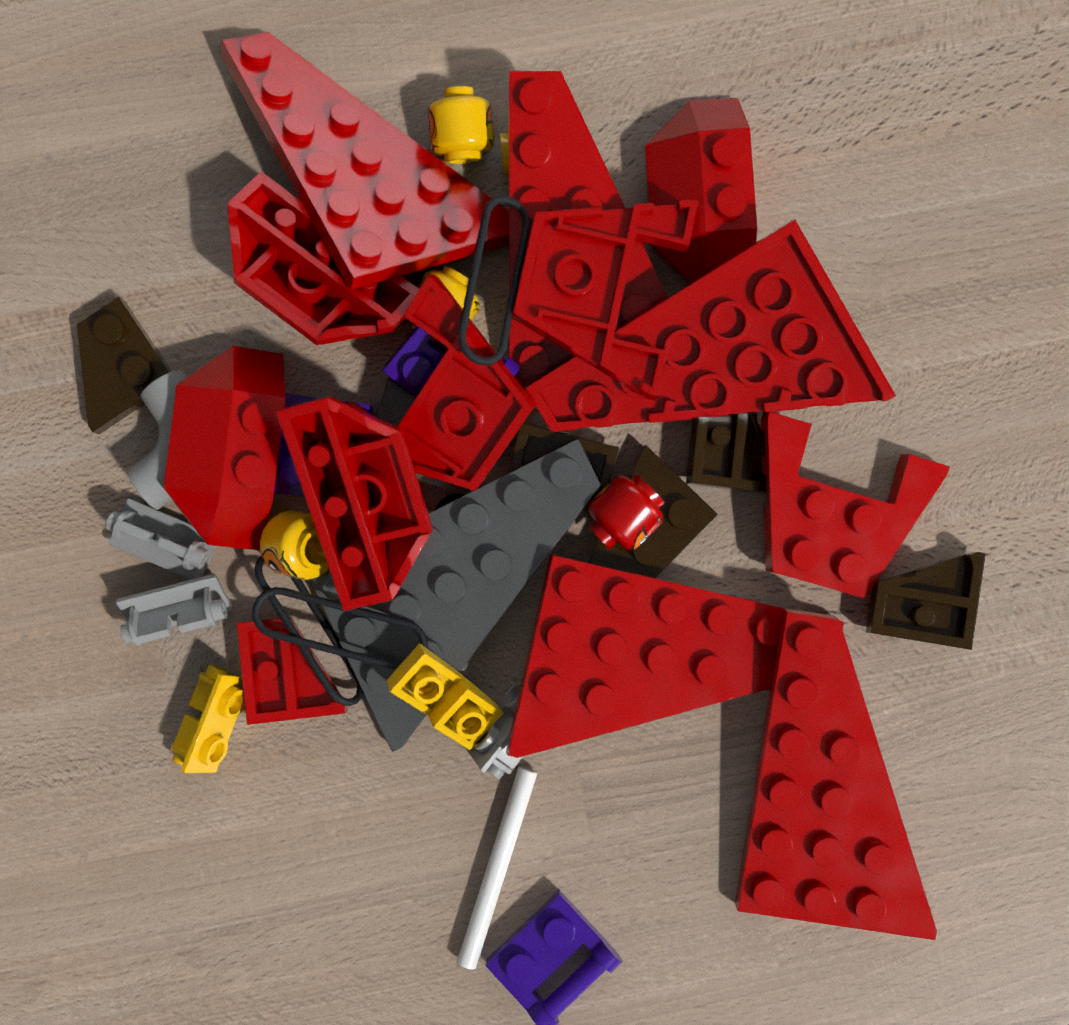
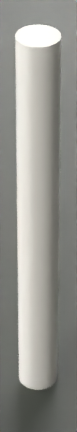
M518 766L457 959V964L467 969H476L536 780L538 772L527 767Z

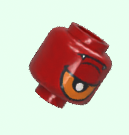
M636 474L632 479L624 475H618L590 501L588 510L595 522L588 528L609 550L616 543L626 550H634L662 524L664 517L659 508L665 502L639 475Z

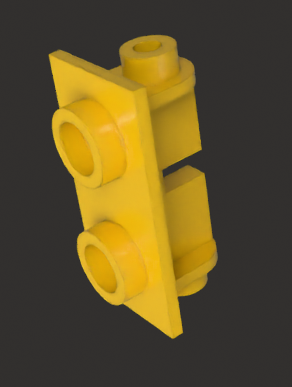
M209 664L206 672H200L199 680L189 706L201 711L202 715L200 719L192 715H184L175 741L170 748L174 752L172 761L182 766L181 772L216 773L219 763L227 753L228 740L237 717L245 707L242 676L228 675L227 669L213 664Z

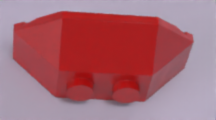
M725 98L688 101L645 145L644 151L648 203L660 206L677 204L679 200L691 199L699 201L690 245L686 252L651 244L689 283H692L756 243L757 215L750 126L739 99Z
M262 171L227 202L234 284L316 346L390 333L405 319L403 315L419 289L402 276L350 290L302 202Z
M231 346L176 385L163 489L207 545L260 550L261 535L267 524L273 502L282 428L276 411L285 406L284 360L281 353Z
M331 396L279 409L276 413L343 611L393 600L433 531L402 429Z

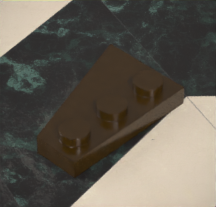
M645 444L629 478L632 479L636 474L639 475L665 502L659 508L663 513V522L634 550H626L618 543L609 550L599 539L588 563L656 579L717 516V513Z

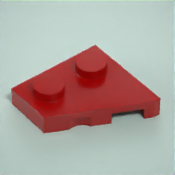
M289 617L300 636L305 638L292 617ZM280 618L262 620L267 628L290 635ZM254 621L237 623L247 725L338 715L348 712L347 706L337 703L329 696L297 644L270 638L262 634L255 626ZM309 648L333 688L341 695L312 648Z

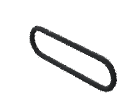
M504 195L493 197L484 208L458 329V343L461 351L472 362L485 366L497 363L506 351L530 231V219L526 209L514 198ZM503 203L512 206L520 214L522 232L499 347L493 356L485 358L474 354L468 347L466 331L490 214L496 205Z
M260 556L256 561L254 569L258 584L264 592L270 589V586L263 576L262 567L265 562L262 556ZM291 577L300 592L310 594L301 579ZM276 596L268 597V600L290 635L301 637ZM307 602L333 645L342 648L335 632L318 605ZM297 645L324 689L334 701L341 705L352 706L363 698L364 692L346 657L341 656L357 685L356 695L352 698H344L339 695L327 679L309 648Z
M273 587L262 592L253 605L252 618L255 626L262 634L270 638L396 670L401 664L274 631L267 628L260 617V608L263 602L273 595H284L343 611L341 602L288 588ZM364 608L345 611L411 629L419 637L420 644L428 649V640L425 632L414 622Z

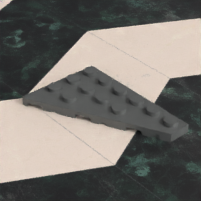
M577 439L476 491L428 513L433 531L394 599L360 608L406 619L418 624L426 634L428 649L460 673L489 632L505 614L511 603L521 593L549 553L602 486L580 441ZM330 569L318 578L310 579L318 597L340 602ZM323 606L343 649L402 663L420 643L417 634L406 627ZM347 658L391 751L394 752L402 748L426 717V714L390 692L386 680L395 670Z

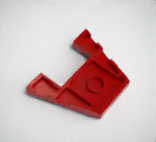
M691 199L679 200L677 204L654 206L653 203L634 204L633 208L603 210L602 207L535 212L512 319L646 399L655 401L659 395L668 351L614 338L634 241L686 252L690 245L699 201Z
M432 273L426 278L403 316L447 346L448 350L397 428L403 431L415 473L476 491L535 407V403L501 359L497 363L485 366L472 362L464 355L458 343V329L463 309L443 282ZM469 318L466 331L468 347L479 357L487 358L493 356L496 352ZM353 401L348 403V405L370 414Z
M763 412L761 431H765V456H762L763 475L766 476L767 506H764L766 571L865 599L948 475L950 466L911 454H900L887 502H883L798 476L812 424L774 412Z

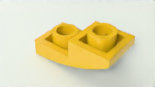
M420 643L386 680L391 693L426 714L435 729L468 750H471L503 715L502 709L484 692Z

